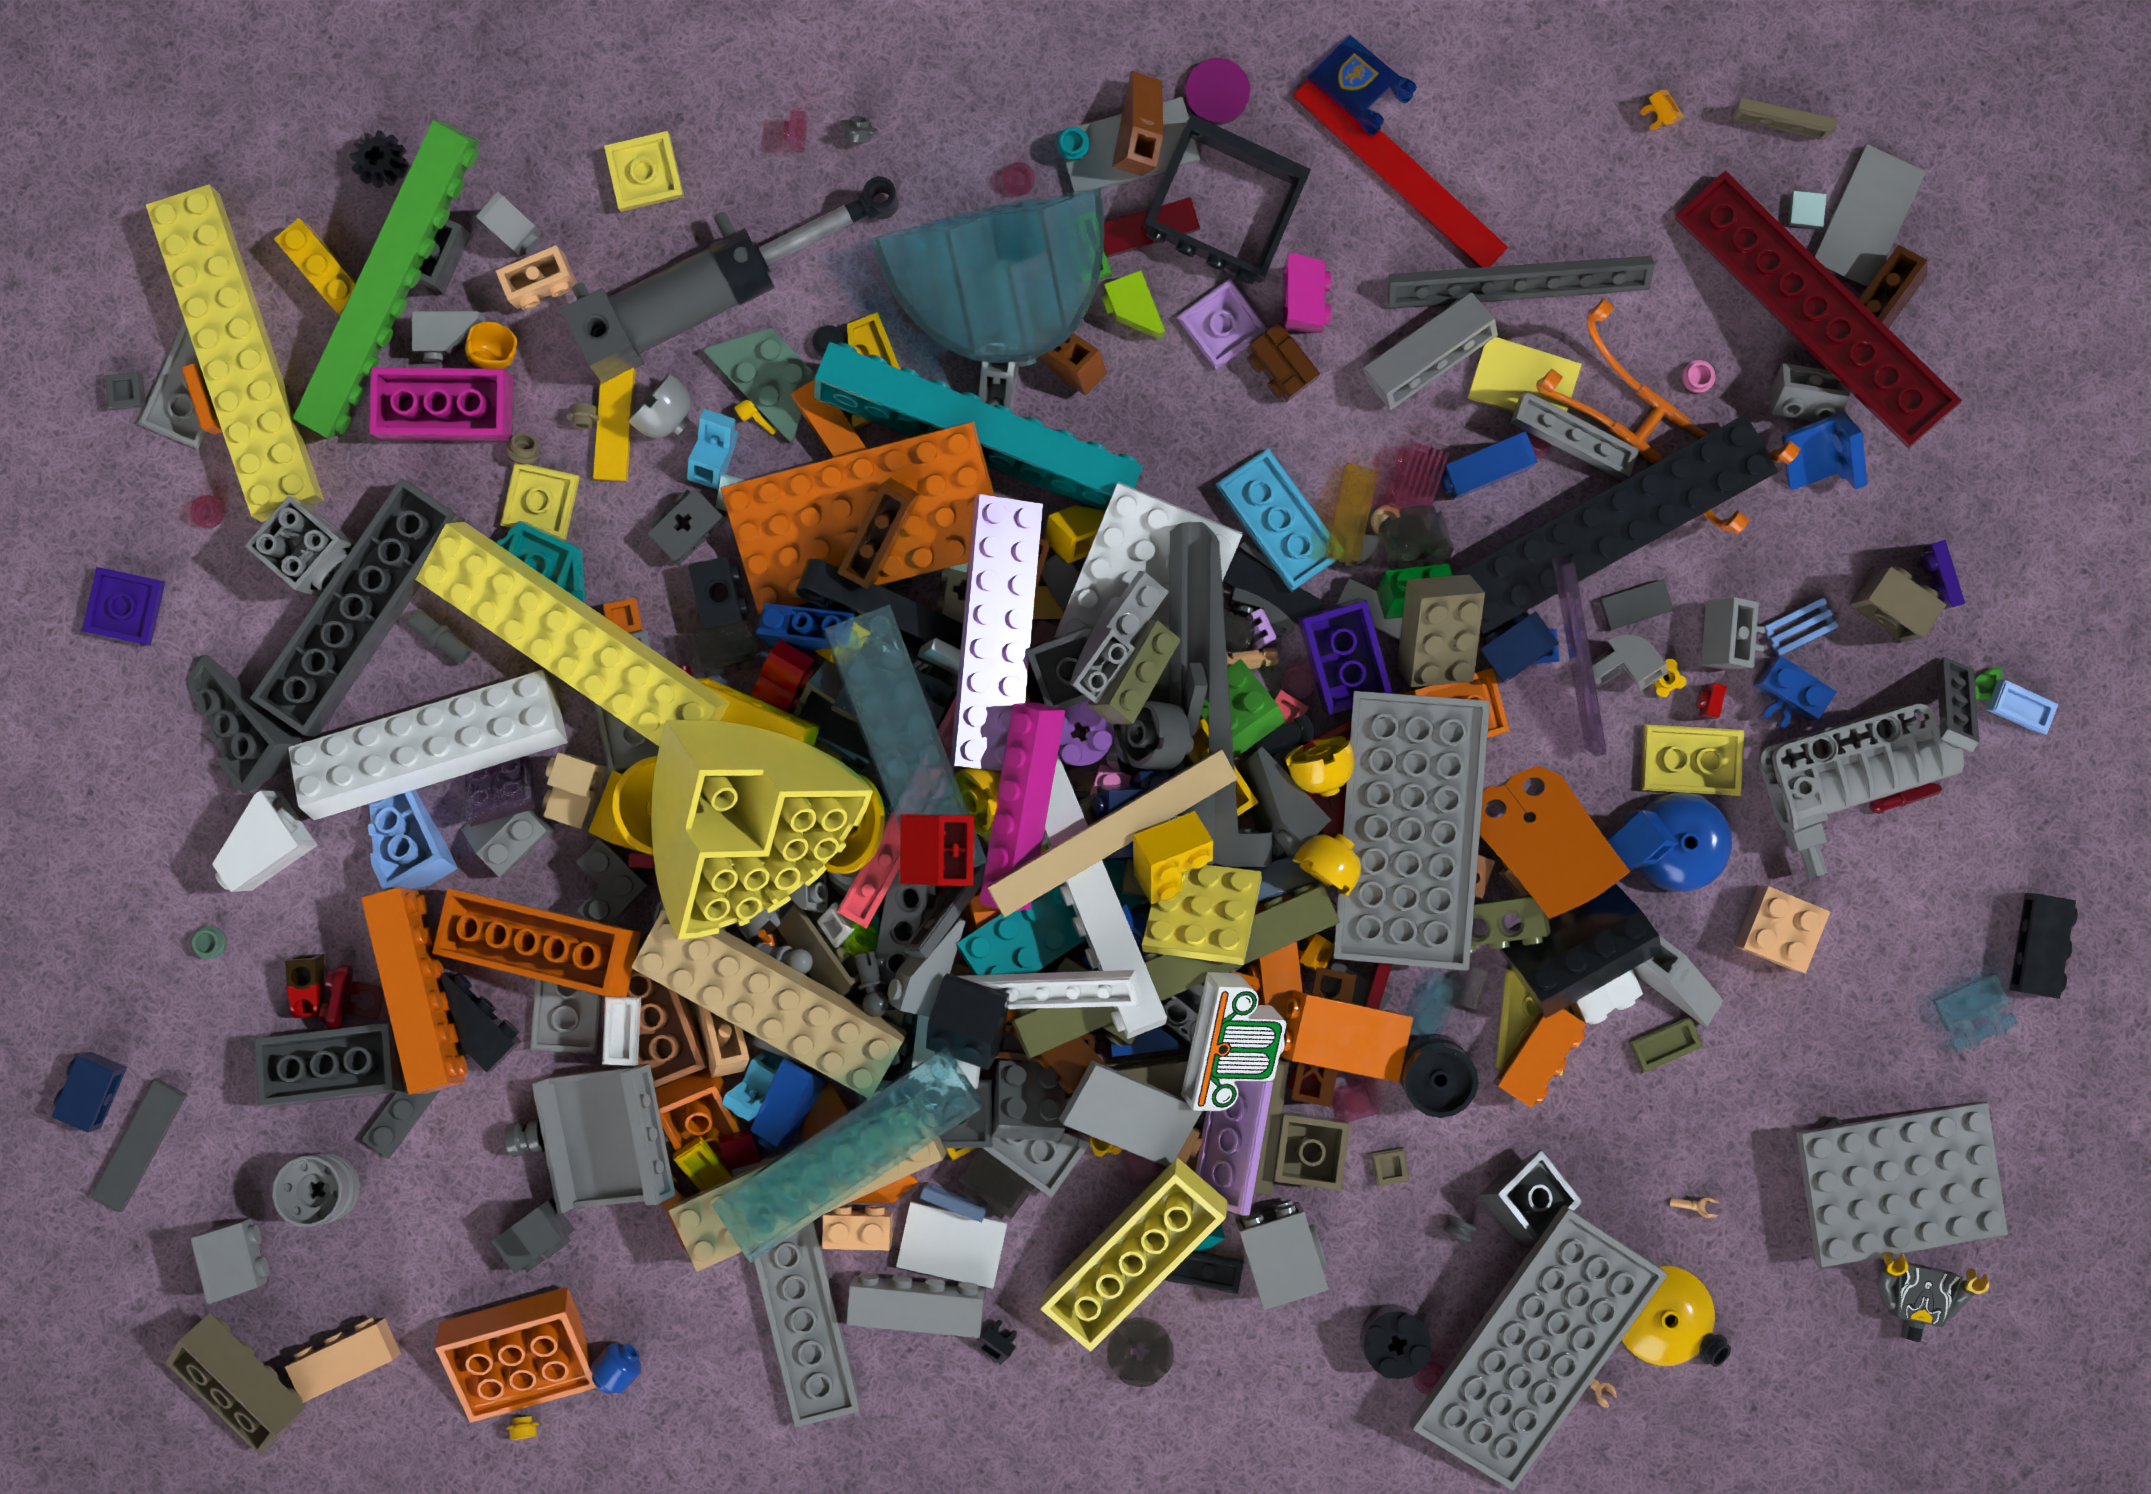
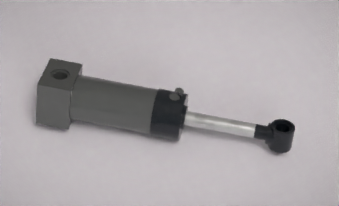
M877 176L871 178L866 182L863 190L857 193V199L759 248L756 242L752 243L745 228L735 232L727 214L720 212L715 215L714 220L723 238L709 244V248L611 297L607 295L603 288L589 294L583 283H577L572 288L577 300L560 309L589 367L600 381L604 383L633 367L636 369L644 365L640 356L641 353L737 305L741 306L775 289L768 274L770 272L768 265L866 216L869 220L874 218L887 219L893 216L899 206L894 184L886 177ZM886 193L889 195L888 199L882 203L873 201L877 194Z

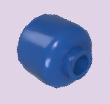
M609 1344L592 1363V1381L595 1386L607 1394L624 1392L641 1373L638 1351L630 1344Z

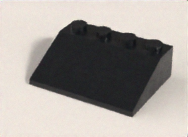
M1616 883L1594 899L1551 919L1548 918L1550 934L1542 937V943L1523 945L1521 939L1509 941V947L1499 949L1545 1019L1662 953L1659 934L1642 910ZM1521 924L1515 926L1514 928H1512V929H1510V930H1512V931H1517V930H1519L1520 927H1521Z

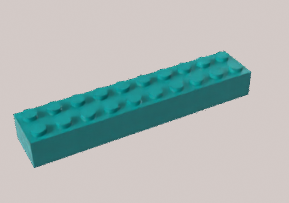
M829 342L815 375L814 399L910 437L974 421L987 467L1093 509L1106 511L1117 482L1135 489L1143 465L1138 464L1137 460L1132 456L1126 454L1115 455L1106 451L1103 445L1092 441L1082 442L1075 439L1072 433L1063 429L1054 431L1044 427L1043 422L1036 418L1026 417L1024 419L1014 415L1011 409L1003 405L996 404L991 406L981 402L982 399L977 395L969 392L958 393L951 390L948 384L939 380H932L930 382L920 378L919 374L912 369L905 367L898 369L888 365V362L879 356L870 355L867 357L857 353L854 347L846 343L840 342L837 345Z

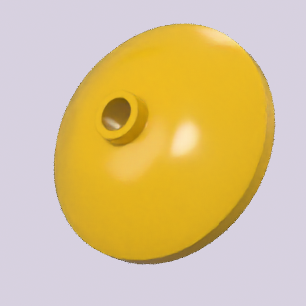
M657 756L642 759L629 767L619 778L611 801L613 820L621 836L638 851L652 856L651 809Z
M861 774L858 775L873 789V793L859 826H853L844 840L847 846L841 853L837 851L825 864L826 870L832 873L849 874L863 868L875 855L883 837L885 813L882 798L875 785Z
M1660 1265L1658 1267L1663 1269L1668 1275L1624 1335L1622 1342L1629 1351L1647 1363L1659 1366H1672L1684 1363L1700 1352L1701 1343L1712 1334L1715 1310L1708 1290L1697 1277L1678 1267ZM1668 1315H1674V1323L1666 1325L1665 1318Z

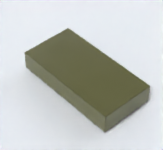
M1686 1016L1628 1042L1642 1073L1704 1047L1691 1016Z

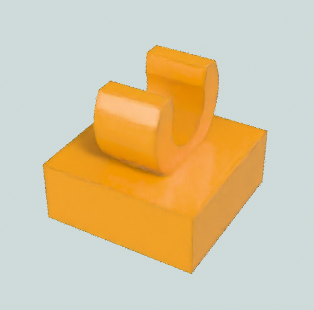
M1667 89L1659 90L1650 96L1649 100L1652 104L1643 107L1640 111L1642 116L1649 114L1651 111L1657 113V121L1649 126L1651 130L1659 129L1664 124L1673 125L1684 117Z
M1317 933L1315 936L1306 937L1305 939L1309 941V945L1305 951L1298 949L1299 962L1313 971H1316V967L1326 968L1334 955L1335 945Z

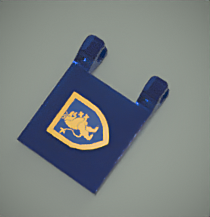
M1351 35L1308 76V80L1353 116L1370 136H1375L1380 131L1384 118L1369 108L1389 88H1391L1394 95L1402 103H1408L1413 98V93L1417 88L1412 80L1399 76Z

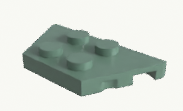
M772 328L706 347L703 350L704 353L790 443L794 441L802 413L790 395L795 390L815 379L816 374Z

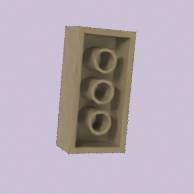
M209 1313L178 1341L165 1363L261 1456L293 1425L306 1406L302 1403V1398L295 1390L287 1389L278 1380V1375L273 1368L263 1365L254 1357V1351L247 1343L239 1342L231 1334V1330L226 1322L220 1318H215Z

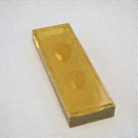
M1348 462L1345 464L1325 557L1353 565L1358 564L1376 485L1377 470Z

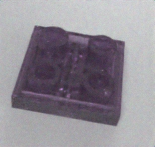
M529 756L465 774L466 820L470 827L535 809L533 766Z

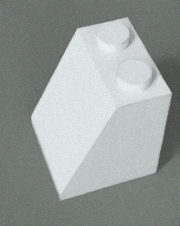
M260 790L254 794L212 865L217 871L215 877L224 889H229L231 892L252 891L318 845L281 791Z

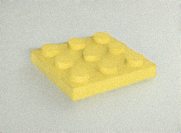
M1205 865L1198 869L1193 868L1183 872L1182 892L1170 900H1161L1151 904L1142 942L1143 952L1244 965L1262 881L1261 871Z

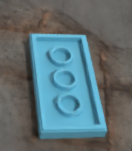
M1269 448L1215 484L1214 487L1290 592L1299 588L1346 554Z

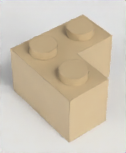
M558 752L556 758L552 757L546 769L545 775L549 777L547 785L553 786V789H548L544 796L542 808L545 809L543 817L579 829H587L608 769L607 766L572 754Z

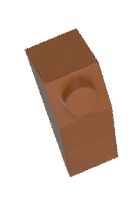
M1032 305L1025 308L1008 325L1009 331L1015 336L1022 337V343L1060 379L1085 396L1107 374L1100 351Z

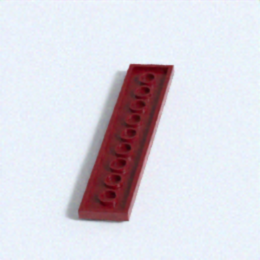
M1726 170L1675 215V220L1908 449L1961 404V398Z

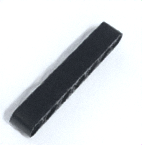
M808 559L806 561L795 590L796 594L804 600L830 611L853 613L855 615L854 622L919 651L922 645L935 638L961 650L963 623L876 584L866 589L837 573L839 568L819 559Z

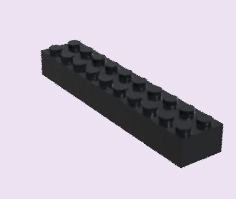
M1744 414L1452 576L1470 574L1485 592L1479 634L1481 636L1779 471L1747 414Z

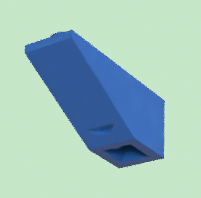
M764 603L756 634L772 648H774L779 640L800 652L844 647L847 645L855 615L847 612Z
M1639 810L1629 815L1624 821V827L1617 833L1614 832L1605 837L1629 870L1655 865L1680 843L1661 821L1656 812Z

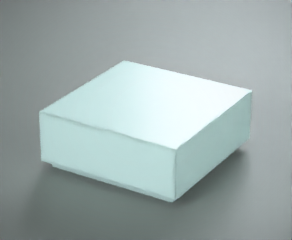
M1793 191L1790 198L1788 226L1821 229L1824 226L1826 194Z

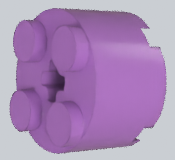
M1090 700L1062 709L1065 710L1058 755L1060 760L1069 765L1083 767L1097 763L1107 754L1113 742V724L1107 722L1087 705ZM1076 724H1080L1083 728L1089 727L1090 732L1086 734L1087 740L1081 742L1079 738L1073 739L1071 737V733L1075 731L1074 726Z

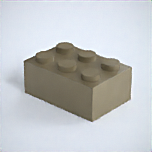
M1470 574L1407 580L1397 669L1410 687L1473 681L1485 592Z

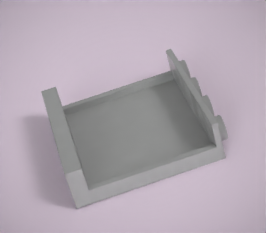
M650 1064L556 1075L532 1083L534 1101L540 1122V1133L543 1137L547 1157L546 1163L550 1173L553 1198L558 1214L565 1213L573 1208L645 1201L646 1206L657 1205L675 1196Z

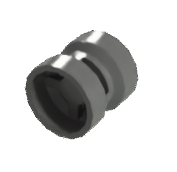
M539 1119L531 1120L527 1125L517 1122L506 1126L505 1145L510 1156H522L529 1150L533 1153L545 1152L543 1137L540 1133Z

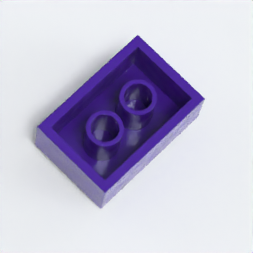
M1356 598L1297 616L1324 712L1332 715L1352 709L1354 691L1393 694L1367 600Z

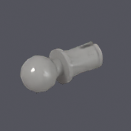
M758 943L755 947L802 974H806L811 970L813 964L812 956L804 949L793 950L791 946L776 947L766 943Z

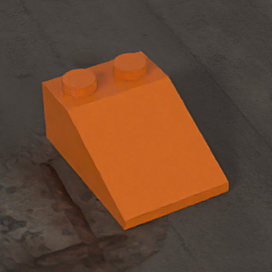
M1493 668L1475 672L1472 682L1423 686L1398 693L1402 695L1490 701L1487 738L1510 731Z
M709 1067L656 1088L655 1092L662 1127L674 1149L678 1151L698 1136H701L726 1165L719 1145V1137L744 1131L745 1129L740 1117L722 1105L724 1096L729 1090L721 1076L711 1078Z

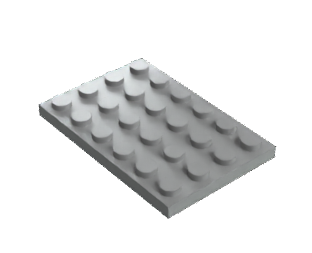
M1987 1102L1963 1104L1796 1132L1816 1266L1823 1268L1883 1257L1886 1252L1896 1255L2008 1235Z

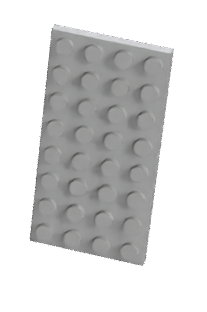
M1354 691L1350 744L1354 754L1355 766L1353 774L1347 781L1343 836L1355 844L1352 850L1360 859L1361 873L1356 886L1348 897L1338 894L1337 916L1340 923L1336 924L1334 959L1469 971L1490 701Z
M1563 1205L1408 1424L1412 1430L1514 1491L1668 1274L1636 1251Z

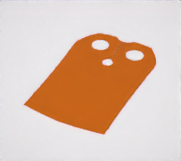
M1534 766L1511 775V778L1505 785L1490 786L1483 791L1480 836L1516 876L1549 919L1594 899L1630 872L1597 828L1567 782L1556 772ZM1530 778L1541 779L1545 789L1537 796L1528 795L1523 789L1525 781ZM1492 800H1500L1505 804L1506 812L1499 818L1489 817L1485 812L1486 804ZM1533 812L1536 815V820L1531 823L1526 822L1523 818L1524 814Z

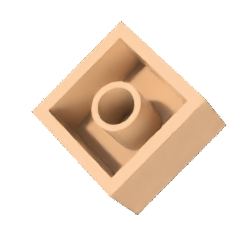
M1758 885L1734 946L1795 972L1806 974L1830 911L1770 886Z

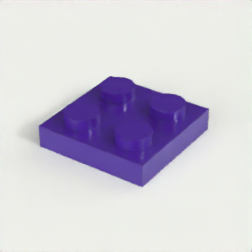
M1946 539L1924 546L1925 553L1920 554L1921 564L1925 573L1931 572L1935 585L1930 586V588L1939 594V600L1947 604L1944 609L1965 604Z
M96 567L82 631L151 646L165 582Z

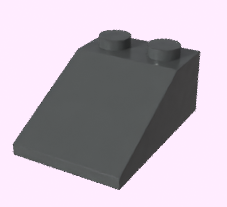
M1263 747L1259 748L1237 767L1238 772L1258 801L1256 805L1250 808L1257 830L1268 833L1272 832L1273 856L1280 859L1290 857L1308 839L1317 835L1331 821L1323 810L1294 782L1289 774Z

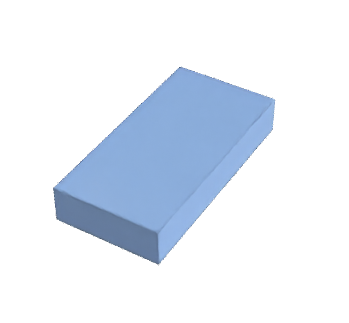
M1998 679L1987 711L2027 729L2047 735L2058 704L2007 680Z

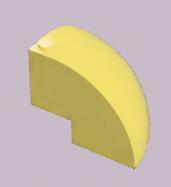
M666 720L653 780L651 829L657 883L667 918L677 939L699 938L718 934L719 928L737 922L739 926L750 923L749 919L755 917L758 913L764 910L770 913L791 900L789 895L804 883L810 886L825 872L827 861L837 851L841 853L847 846L844 840L853 826H859L867 810L873 789L856 772L836 758L786 735L730 722Z

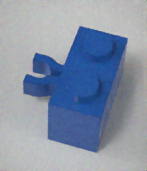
M1781 655L1769 659L1753 686L1775 699L1772 704L1763 710L1760 716L1768 719L1774 710H1778L1784 705L1780 712L1781 719L1776 725L1780 729H1785L1790 722L1791 711L1807 721L1819 720L1837 692Z

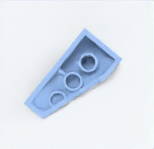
M416 790L368 804L371 824H368V832L372 837L373 853H370L371 865L383 891L397 887L413 889L430 886L458 869L445 840Z

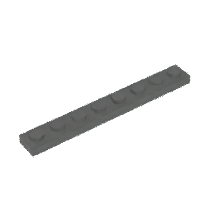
M1651 255L1389 274L1387 300L1389 308L1451 304L1459 298H1464L1471 292L1480 302L1650 290L1654 261Z

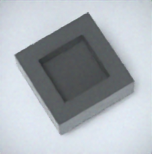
M131 372L105 375L108 408L119 410L146 406L143 374Z

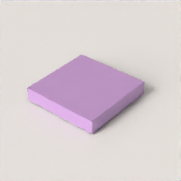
M1230 278L1177 316L1178 321L1215 371L1268 331Z

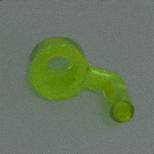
M849 919L850 924L855 930L843 941L845 949L853 956L862 953L868 955V952H872L878 943L876 930L870 924L865 928Z

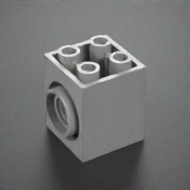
M289 495L245 547L293 589L320 597L356 542L315 506Z
M1291 1199L1273 1204L1274 1210L1262 1214L1260 1209L1251 1210L1250 1215H1241L1242 1220L1236 1221L1264 1310L1329 1290L1323 1273L1324 1270L1328 1269L1316 1228L1314 1224L1308 1225L1305 1212L1300 1203L1293 1204Z

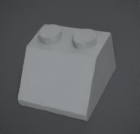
M534 809L472 825L471 819L461 829L474 852L498 877H508L555 831Z
M252 1218L214 1227L190 1238L207 1304L258 1288L267 1283L266 1277L269 1276V1264L265 1257H261L258 1246L261 1243V1232L257 1225H253Z

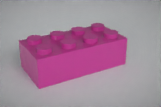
M371 368L370 434L380 440L509 441L512 438L513 376L505 369Z

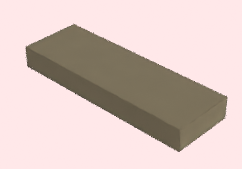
M1742 97L1735 103L1731 113V117L1734 120L1823 140L1835 131L1838 120Z

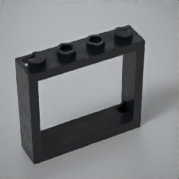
M1191 114L1186 121L1140 230L1147 232L1146 237L1157 243L1163 244L1164 241H1167L1177 246L1176 250L1183 255L1189 257L1197 255L1206 259V264L1214 269L1223 271L1226 268L1235 272L1236 278L1245 283L1254 284V281L1260 283L1268 272L1311 169ZM1191 138L1291 184L1256 266L1155 221Z

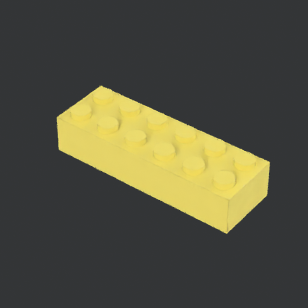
M1177 1157L1044 1291L1040 1310L1091 1352L1226 1219L1228 1201Z

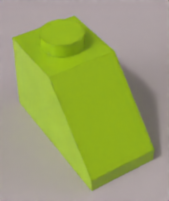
M1141 270L1104 284L1105 295L1100 296L1107 315L1113 313L1117 322L1156 339L1165 336L1164 326Z

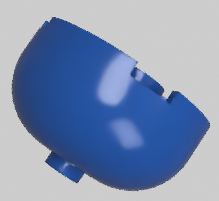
M1670 793L1652 799L1641 809L1656 812L1661 821L1680 842L1655 865L1637 869L1648 882L1663 890L1689 892L1709 885L1723 872L1731 855L1732 836L1726 818L1713 803L1703 797L1690 793ZM1685 839H1694V846L1686 847L1684 844Z

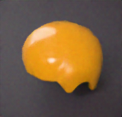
M483 321L474 324L469 330L465 344L466 357L478 369H506L514 360L517 338L508 327L497 322Z

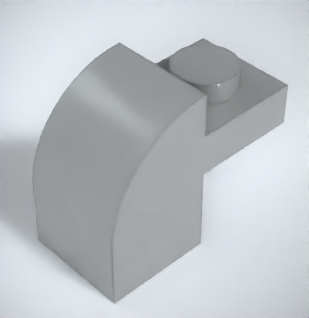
M1620 635L1608 640L1613 653L1610 655H1600L1592 661L1591 667L1587 669L1591 680L1597 688H1600L1626 671L1640 691L1669 673L1665 661L1654 646L1644 638L1635 635Z

